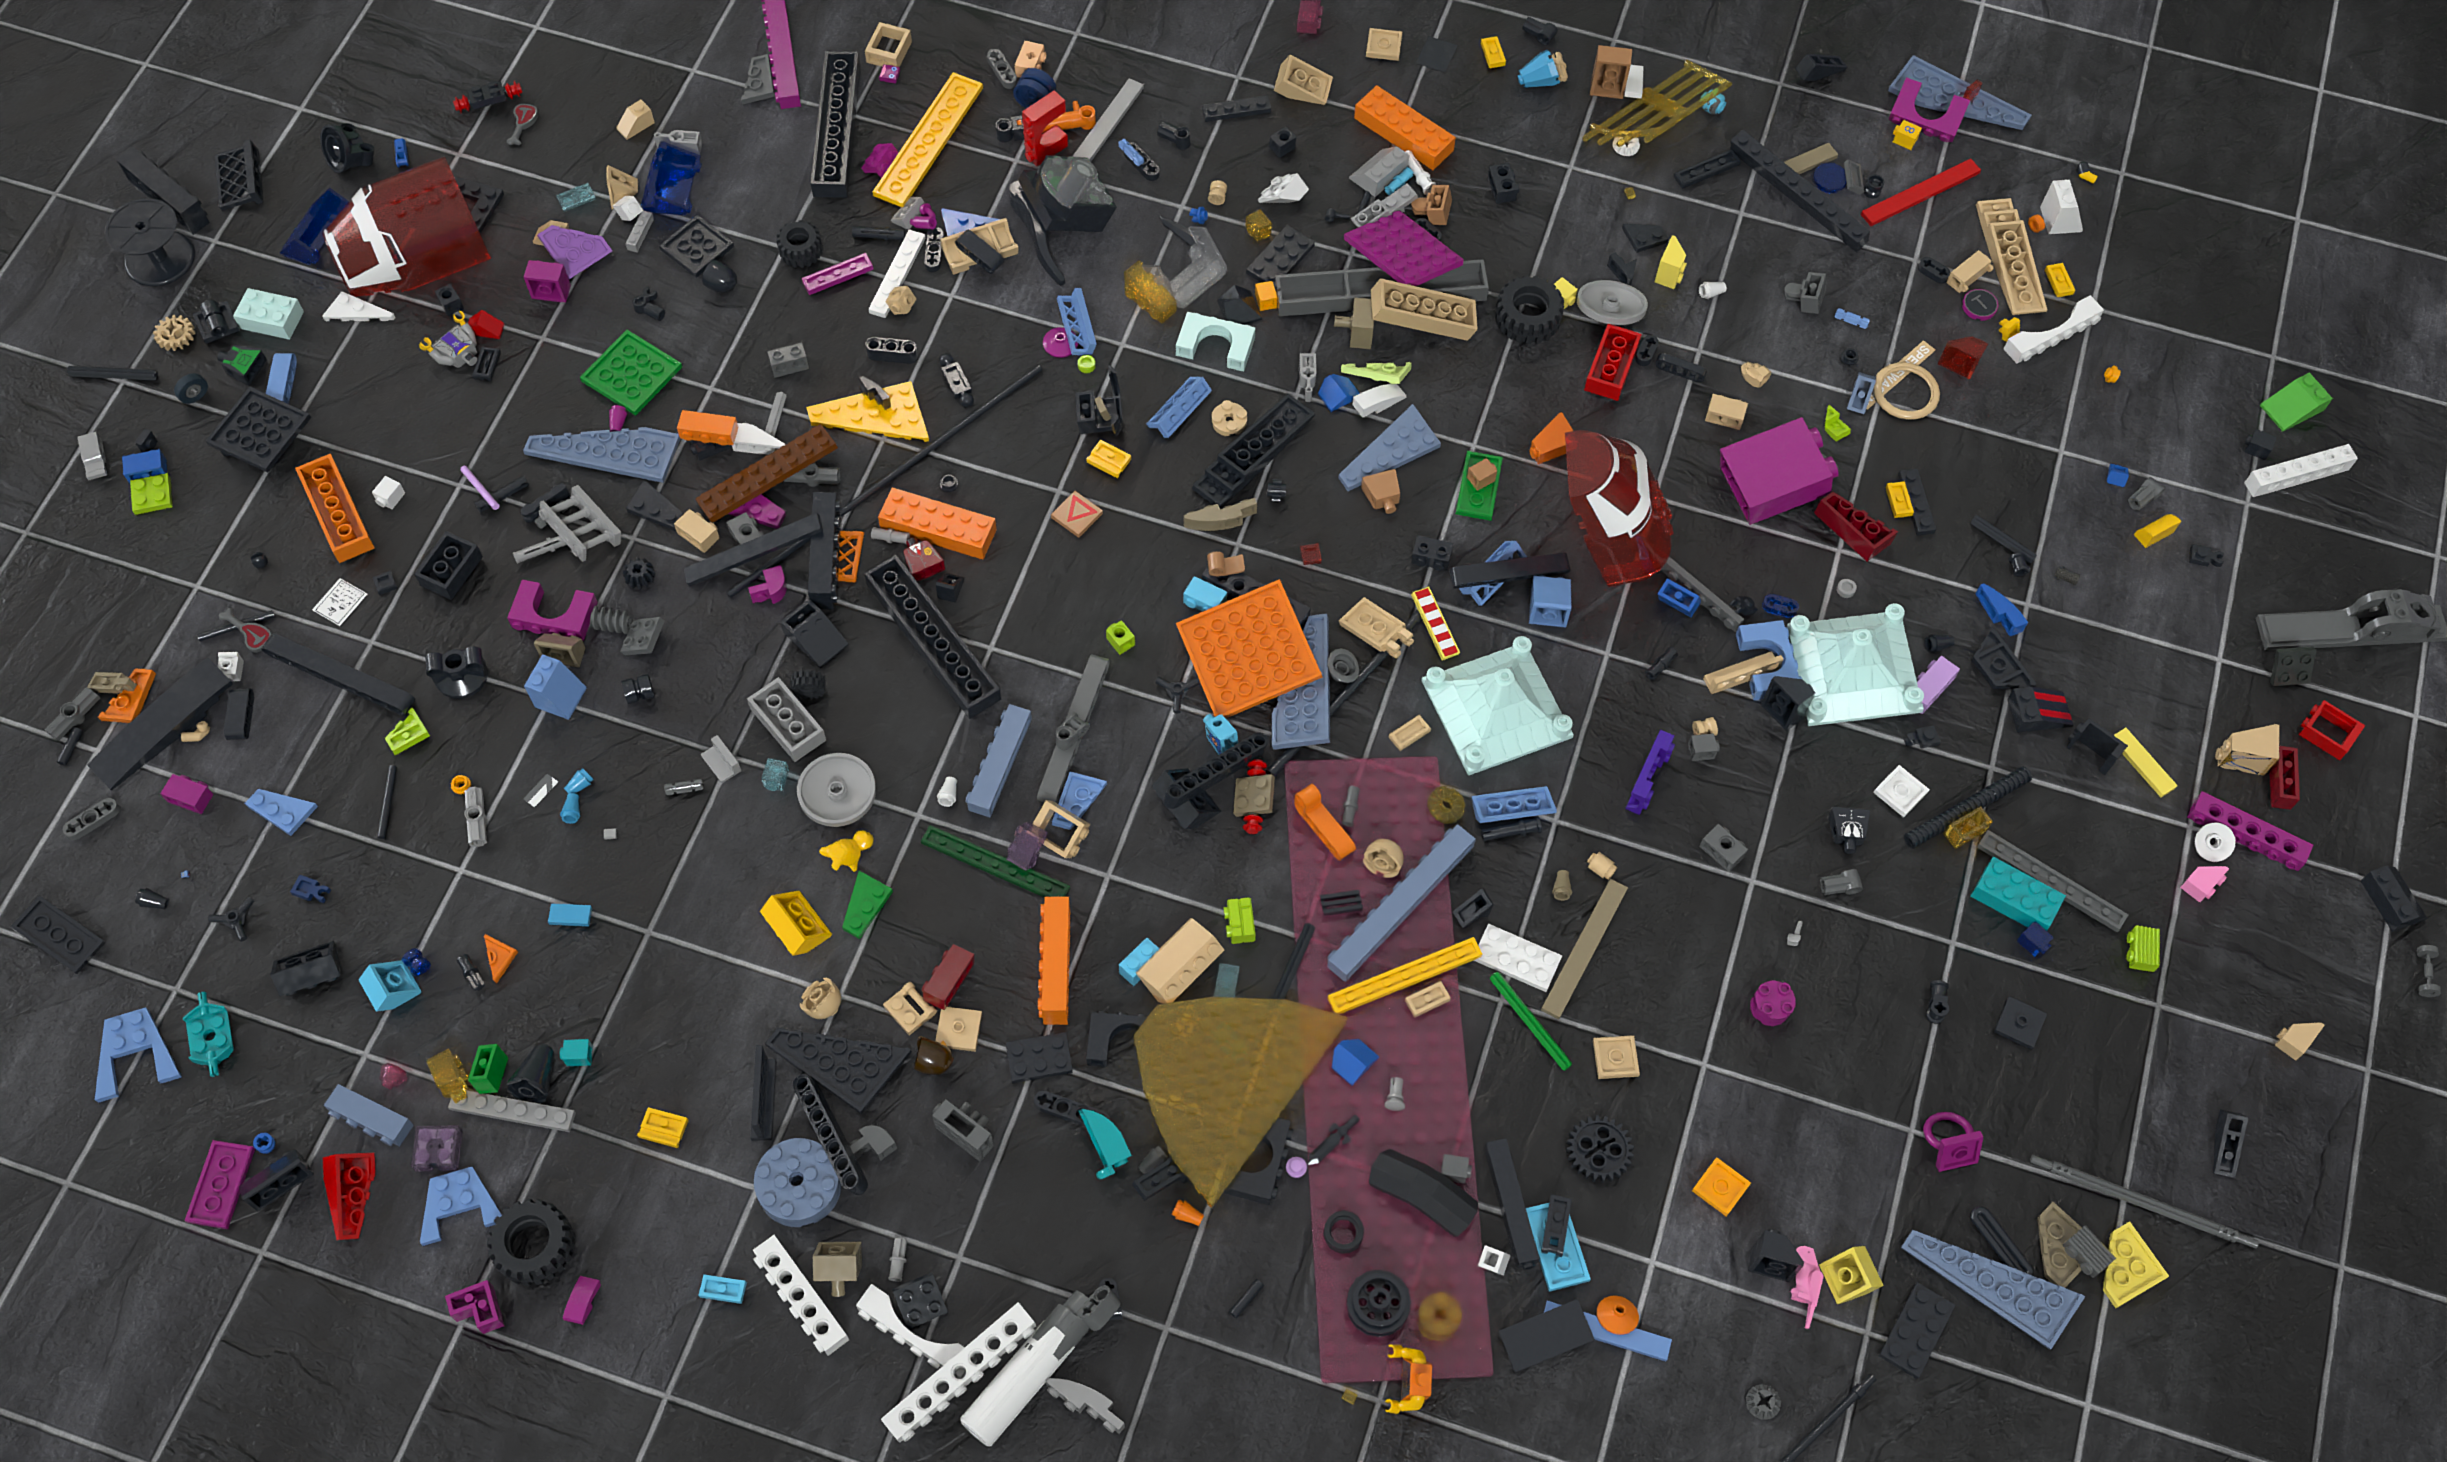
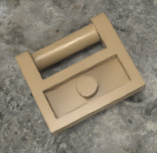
M912 982L905 984L898 993L883 1004L884 1008L908 1035H911L937 1012L933 1006L923 1001V997L915 990V985ZM907 995H910L923 1009L924 1013L921 1016L905 999Z

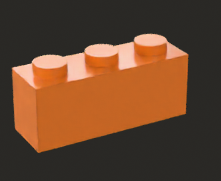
M682 410L677 426L681 439L687 441L696 440L703 443H718L720 445H734L739 428L736 417Z

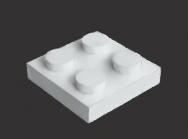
M1899 765L1873 793L1901 816L1905 817L1930 789Z

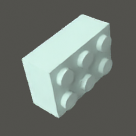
M247 288L233 317L240 329L290 340L304 311L296 298Z

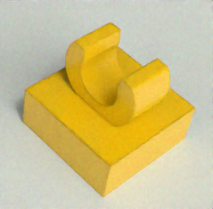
M2014 317L2010 321L2003 319L1999 322L2002 325V328L1999 329V332L2002 333V340L2007 342L2009 338L2020 333L2019 319Z

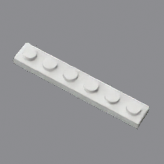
M908 230L869 307L870 314L886 318L890 308L885 301L894 287H901L926 239L925 234Z

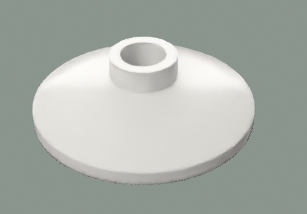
M2209 823L2197 832L2195 848L2198 854L2208 861H2222L2232 854L2235 848V836L2226 825ZM2212 838L2216 841L2214 845L2210 844V839Z

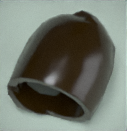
M923 1036L918 1037V1051L914 1069L929 1075H940L947 1071L952 1065L954 1058L944 1041L941 1043Z

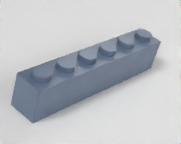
M1009 704L1007 710L1003 711L1000 727L997 726L994 732V741L988 745V755L980 764L981 771L979 776L976 775L974 778V788L972 792L967 794L966 803L969 811L991 817L1031 723L1032 716L1030 710Z

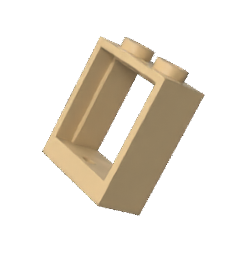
M879 22L865 50L866 62L882 67L883 64L900 67L912 42L910 30ZM882 36L900 40L895 53L876 49Z
M1046 800L1027 835L1062 857L1072 858V856L1075 857L1078 853L1080 842L1089 834L1088 828L1091 824L1054 801ZM1054 812L1078 826L1065 850L1042 836Z

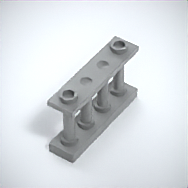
M579 485L572 487L570 499L549 507L544 501H540L539 515L541 519L545 520L571 548L573 554L578 556L582 562L586 560V550L604 541L610 542L614 547L620 545L621 531ZM573 505L580 509V511L563 519H560L555 514ZM583 517L591 521V523L573 531L566 526ZM593 529H597L602 533L584 543H581L577 538Z

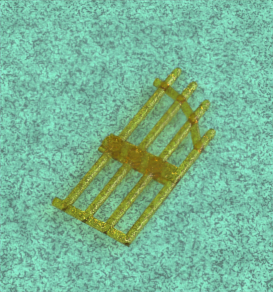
M1686 60L1684 62L1685 67L1653 89L1649 87L1642 90V98H1637V100L1600 125L1591 124V131L1586 133L1582 140L1584 142L1588 141L1598 133L1605 134V136L1597 141L1598 145H1603L1614 137H1623V139L1621 138L1616 143L1618 147L1625 145V143L1633 138L1646 136L1644 142L1648 143L1732 86V83ZM1691 70L1697 72L1665 95L1659 94L1660 91ZM1703 76L1709 78L1677 101L1670 100ZM1715 82L1720 84V86L1688 108L1682 106ZM1641 104L1649 105L1615 129L1607 128ZM1653 110L1660 111L1633 131H1624ZM1665 116L1672 118L1660 127L1648 129Z

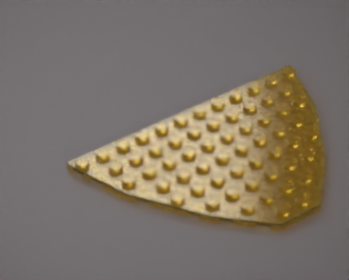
M1208 997L1159 1004L1134 1034V1044L1136 1046L1143 1091L1146 1099L1149 1101L1161 1135L1167 1144L1169 1154L1211 1208L1347 1023V1017L1341 1016L1336 1012L1331 1013L1289 1000Z

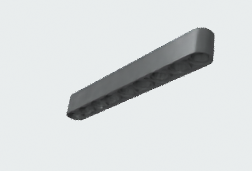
M1094 654L1090 655L1066 719L1075 712L1081 720L1089 722L1106 677L1110 659ZM1083 736L1067 750H1062L1057 745L1055 746L1037 794V801L1045 803L1046 800H1051L1058 804Z

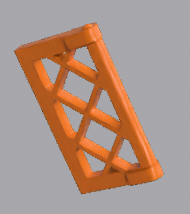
M841 531L839 538L844 540L840 542V547L848 543L852 549L846 553H843L841 550L839 552L842 555L839 557V562L845 559L849 565L842 570L840 568L837 569L839 571L837 572L838 581L856 582L864 532ZM851 539H858L856 546H853L850 542ZM855 551L854 561L851 562L847 556ZM853 567L852 575L844 574L845 571Z

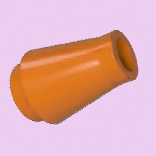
M1180 1199L1171 1214L1177 1220L1197 1226L1200 1225L1204 1214L1196 1210L1186 1200L1183 1202Z

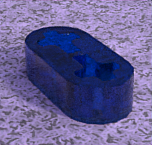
M1769 594L1765 596L1762 607L1768 613L1792 618L1797 614L1799 604L1793 599Z

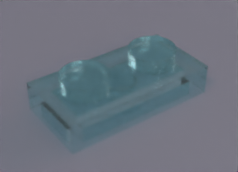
M588 183L556 195L563 212L596 199Z
M1219 964L1213 999L1214 1004L1233 1006L1240 966Z

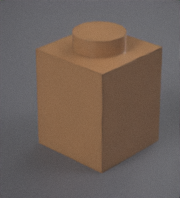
M1486 458L1469 467L1467 479L1478 491L1495 481L1497 474L1496 466Z

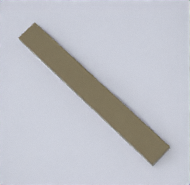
M1612 879L1609 880L1541 1011L1558 1020L1560 1019L1628 887Z

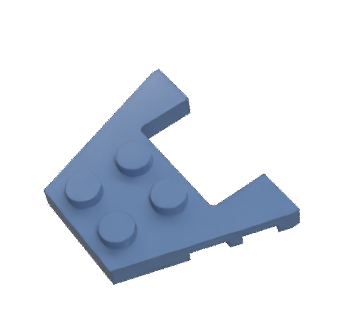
M473 1167L430 1179L420 1238L422 1246L442 1241L439 1219L481 1207L484 1225L489 1227L495 1225L494 1219L497 1216H502Z

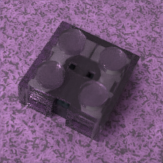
M458 1125L416 1126L411 1167L415 1171H433V1168H438L440 1171H458L463 1130Z

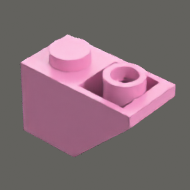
M2226 866L2198 867L2180 888L2198 902H2201L2205 897L2209 899L2216 891L2213 887L2216 884L2220 886L2227 878L2224 874L2229 868Z

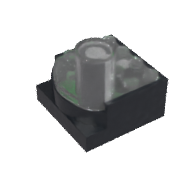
M1046 155L1037 171L1023 170L1018 179L1046 230L1102 232L1117 208L1101 181L1095 166L1086 157Z

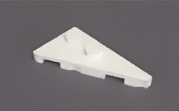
M341 292L322 316L325 321H330V319H341L342 321H369L370 318H379L380 321L395 319L394 313L345 292Z

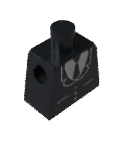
M1832 807L1828 818L1833 842L1835 844H1844L1845 853H1856V846L1862 845L1866 839L1870 810Z

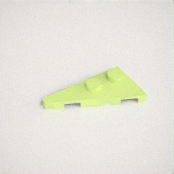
M1406 362L1405 366L1398 367L1394 363H1367L1366 367L1362 368L1355 367V364H1342L1341 366L1342 373L1372 378L1375 381H1387L1391 384H1400L1411 370L1410 362Z

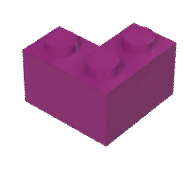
M488 1280L445 1296L450 1316L456 1322L474 1316L476 1326L483 1334L504 1326L494 1286Z

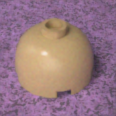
M1384 838L1372 842L1367 847L1363 859L1365 866L1372 873L1377 875L1379 872L1384 874L1383 877L1386 878L1396 876L1404 861L1403 851L1400 846L1394 841Z
M823 978L825 981L820 983L815 981L803 993L801 997L803 1004L800 1003V1007L810 1017L825 1019L833 1016L838 1011L841 1003V993L831 979Z

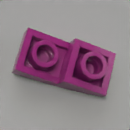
M583 1276L579 1277L567 1302L563 1320L584 1324L593 1308L591 1302L601 1286L600 1280Z

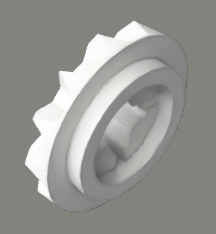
M1620 133L1619 136H1615L1613 141L1614 150L1623 156L1636 154L1640 147L1639 138H1635L1634 134L1628 135L1626 133L1623 135Z

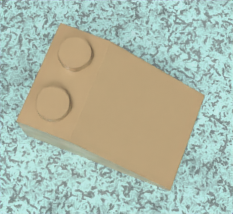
M1289 55L1280 66L1274 91L1290 99L1325 105L1333 77Z

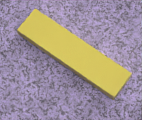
M2127 728L2114 735L2128 745L2122 754L2160 797L2165 796L2177 787V784Z

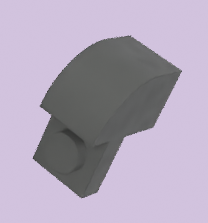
M866 1126L859 1129L862 1138L855 1139L849 1144L856 1160L871 1149L878 1159L882 1161L897 1149L895 1141L887 1131L878 1126Z

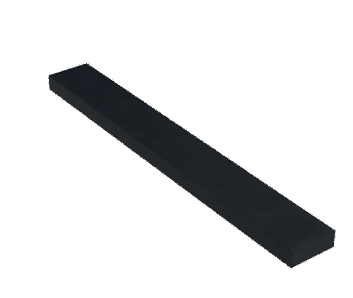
M815 513L685 567L687 584L689 586L695 585L822 532L820 515Z

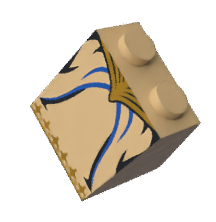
M2274 724L2232 733L2216 751L2215 759L2218 760V767L2264 776L2279 759V725Z

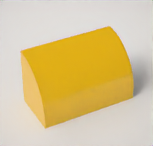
M2167 514L2137 530L2134 536L2147 548L2174 533L2181 520L2172 514Z

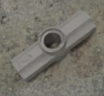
M469 787L465 790L466 810L464 813L467 819L468 843L470 846L480 847L487 843V817L484 810L483 789Z

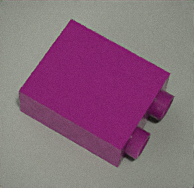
M1802 417L1720 449V468L1749 525L1829 495L1832 491L1833 478L1839 475L1836 463L1831 456L1823 458L1819 448L1823 447V441L1816 427L1808 429Z

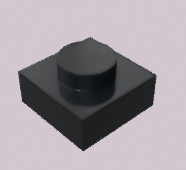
M144 429L135 444L143 453L152 450L158 440L152 431Z

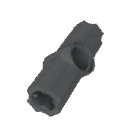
M812 463L785 479L784 482L807 483L811 487L819 484H839L841 471L840 468L818 467Z
M86 687L72 702L62 705L60 714L45 729V732L59 741L73 726L83 723L85 714L100 697Z

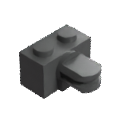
M1808 272L1806 280L1803 279L1802 284L1788 283L1785 286L1786 300L1800 301L1801 312L1819 314L1826 292V274Z

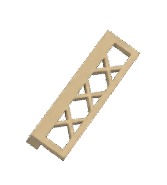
M1771 651L1707 674L1703 679L1711 694L1748 682L1751 680L1752 675L1778 671L1784 659L1782 655L1775 657Z

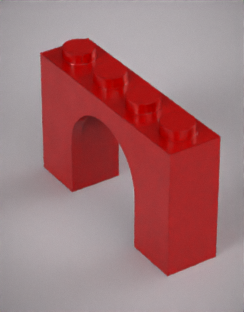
M1052 91L1022 111L1025 157L1036 167L1041 165L1046 155L1054 156L1068 146L1067 134L1057 125L1042 134L1050 122L1066 112L1065 100L1055 91Z

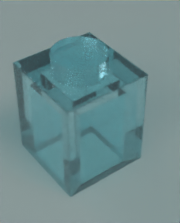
M767 759L761 777L763 786L766 789L783 791L789 773L787 762Z

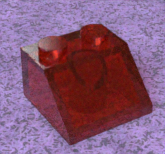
M1973 336L1950 340L1946 344L1938 365L1970 379L1988 343Z

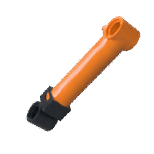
M1073 101L1074 111L1065 112L1050 122L1042 133H1045L1055 125L1062 130L1079 127L1086 130L1092 129L1096 124L1095 109L1089 105L1080 108L1078 102ZM1023 116L1011 117V121L1006 118L997 120L995 123L997 139L1000 142H1009L1013 137L1014 141L1025 140Z

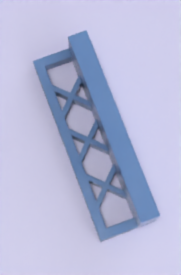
M1074 288L1071 296L1057 297L1071 354L1092 355L1097 345L1082 289ZM1063 302H1071L1072 307L1068 308ZM1070 314L1076 321L1072 322L1067 316ZM1072 328L1079 332L1078 337L1071 332ZM1075 343H1079L1083 346V349H1076Z
M1189 377L1147 422V426L1149 428H1158L1164 438H1169L1212 391L1203 377Z
M1505 541L1485 562L1513 559L1515 551L1520 558L1527 556L1517 541ZM1495 583L1493 586L1487 584L1459 589L1463 594H1471L1478 606H1482L1503 583ZM1484 587V595L1480 598L1477 591Z

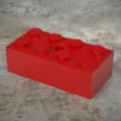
M1607 324L1588 374L1584 391L1618 401L1642 334Z

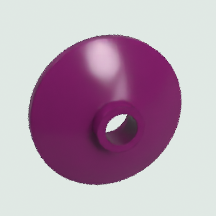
M1054 328L1046 333L1043 338V347L1049 355L1058 358L1071 355L1065 328Z

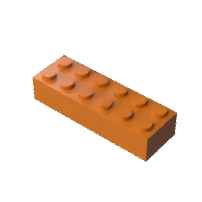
M1377 85L1355 105L1354 118L1404 152L1407 150L1412 151L1414 157L1431 170H1434L1454 151L1455 136Z
M328 454L296 467L298 476L338 562H344L374 549L375 547L332 455Z
M893 487L878 516L880 529L888 530L892 528L894 531L910 533V538H916V540L920 541L926 540L930 544L982 560L997 530L995 518Z
M1045 897V903L1041 904L1042 922H1040L1039 1018H1043L1044 1025H1068L1069 897Z

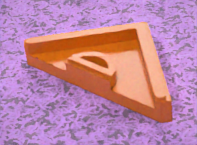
M485 934L484 938L493 981L498 983L518 951Z

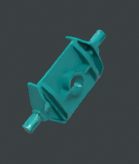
M199 992L197 994L199 1005L183 1017V1020L186 1022L191 1056H189V1059L200 1065H208L210 1077H215V1075H219L218 1064H220V1061L228 1058L234 1051L228 1010L221 1005L209 1004L207 993ZM211 1032H215L214 1039L206 1041V1036Z

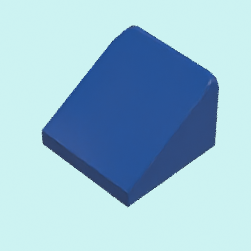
M2110 464L2107 483L2124 487L2129 477L2128 468Z

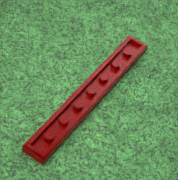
M1972 159L1966 160L1863 210L1861 216L1870 226H1873L1980 174L1981 169Z

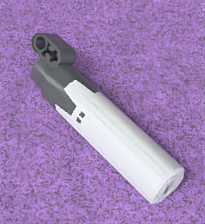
M1106 1285L1096 1289L1089 1298L1080 1291L1075 1290L1063 1305L1058 1304L960 1417L961 1424L984 1445L992 1446L1047 1379L1050 1378L1089 1331L1088 1329L1090 1328L1093 1331L1101 1329L1120 1307L1118 1297Z

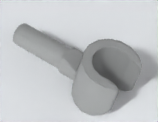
M1798 921L1794 934H1788L1787 945H1798L1801 938L1802 921Z

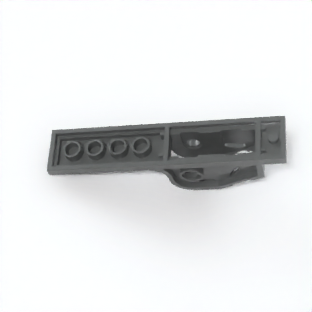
M2402 589L2368 593L2359 598L2352 606L2342 610L2259 614L2255 618L2265 651L2312 646L2314 648L2447 641V625L2440 605H2434L2429 595H2419ZM2362 617L2376 618L2368 622L2362 629L2358 621Z

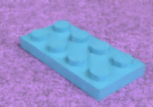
M1549 1203L1526 1208L1540 1258L1539 1262L1549 1292L1589 1282L1591 1279L1570 1214L1563 1256L1557 1257L1554 1253H1541ZM1550 1239V1244L1557 1245L1558 1240Z

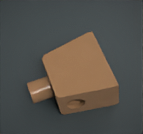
M1392 469L1362 477L1361 488L1373 508L1379 509L1384 507L1387 514L1395 512V504H1398L1400 499L1396 470Z

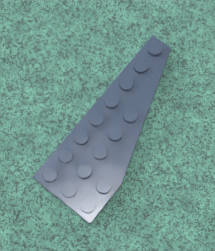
M1327 614L1309 616L1303 630L1323 678L1278 696L1277 706L1272 712L1273 749L1330 743L1329 669L1327 667L1329 657V618Z

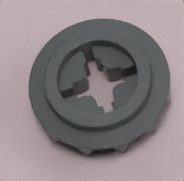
M1760 1384L1753 1386L1748 1391L1746 1405L1753 1416L1758 1419L1768 1420L1775 1417L1780 1411L1781 1400L1778 1392L1771 1386ZM1759 1396L1763 1398L1770 1397L1767 1402L1768 1407L1766 1405L1757 1406L1761 1400Z

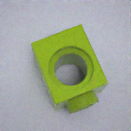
M1122 620L1111 624L1106 630L1107 640L1119 655L1135 646V636Z

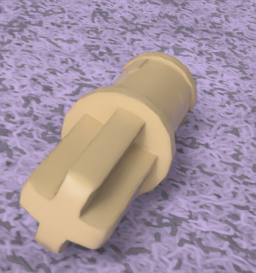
M1556 52V58L1554 54L1551 58L1554 60L1559 75L1558 80L1565 82L1568 78L1567 66L1563 62L1562 54Z

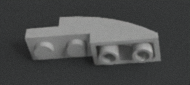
M1407 183L1384 200H1376L1352 217L1351 221L1359 228L1367 223L1378 221L1381 217L1392 215L1395 211L1403 213L1405 212L1404 207L1416 200L1418 196Z
M1055 1378L1047 1379V1391L1056 1399L1058 1396L1065 1401L1064 1405L1070 1411L1074 1412L1076 1410L1081 1413L1087 1407L1086 1412L1094 1419L1099 1417L1104 1421L1103 1426L1111 1433L1116 1431L1120 1434L1125 1428L1124 1422L1110 1412L1113 1408V1402L1101 1393L1073 1381Z

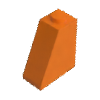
M1562 412L1532 440L1529 452L1538 464L1577 449L1579 439Z

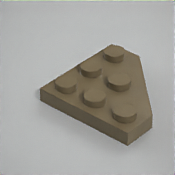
M2052 1202L2037 1218L2044 1277L2051 1283L2066 1288L2081 1271V1264L2075 1258L2073 1259L2067 1255L2063 1244L2082 1227Z

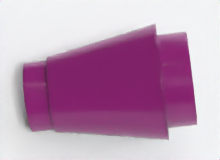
M614 405L609 410L610 432L621 431L627 417L625 407Z

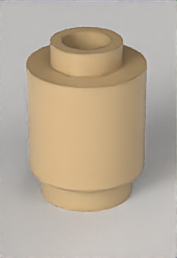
M1601 852L1593 853L1587 861L1589 869L1608 880L1618 868L1614 865L1615 862Z

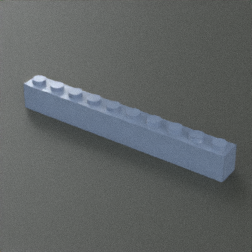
M1458 824L1453 829H1448L1443 836L1444 839L1441 842L1437 841L1431 848L1432 852L1428 856L1425 854L1419 860V865L1415 869L1411 868L1405 876L1406 879L1403 882L1399 881L1394 886L1391 895L1384 896L1380 901L1381 905L1369 912L1367 915L1368 919L1364 923L1360 922L1355 927L1354 933L1350 937L1346 936L1343 939L1341 947L1338 950L1334 949L1329 954L1327 967L1346 982L1474 847L1476 839Z

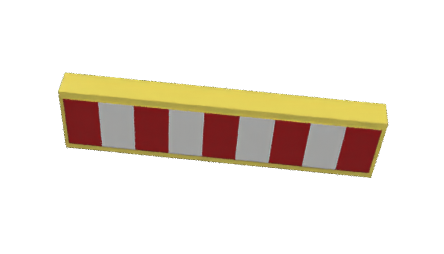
M1430 587L1412 592L1411 596L1441 660L1459 655L1460 651Z

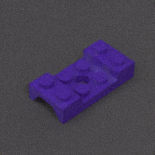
M1662 730L1659 731L1631 792L1632 795L1626 806L1627 810L1638 815L1641 814L1642 809L1647 810L1654 793L1651 790L1653 785L1651 778L1657 767L1661 768L1664 762L1668 763L1675 746L1672 743L1674 735Z

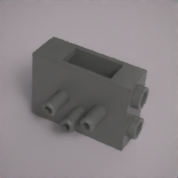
M945 1099L942 1104L939 1103L933 1110L932 1116L936 1129L981 1162L994 1147L991 1133L983 1128L989 1121V1118L982 1115L978 1120L981 1115L976 1110L968 1117L966 1113L971 1108L968 1102H964L958 1109Z

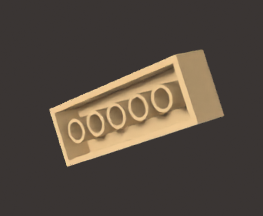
M1381 278L1371 289L1372 320L1467 341L1477 331L1476 302L1473 299Z

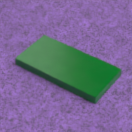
M1467 451L1456 515L1492 520L1503 457ZM1487 458L1490 463L1496 466V479L1491 484L1477 491L1467 479L1468 469Z

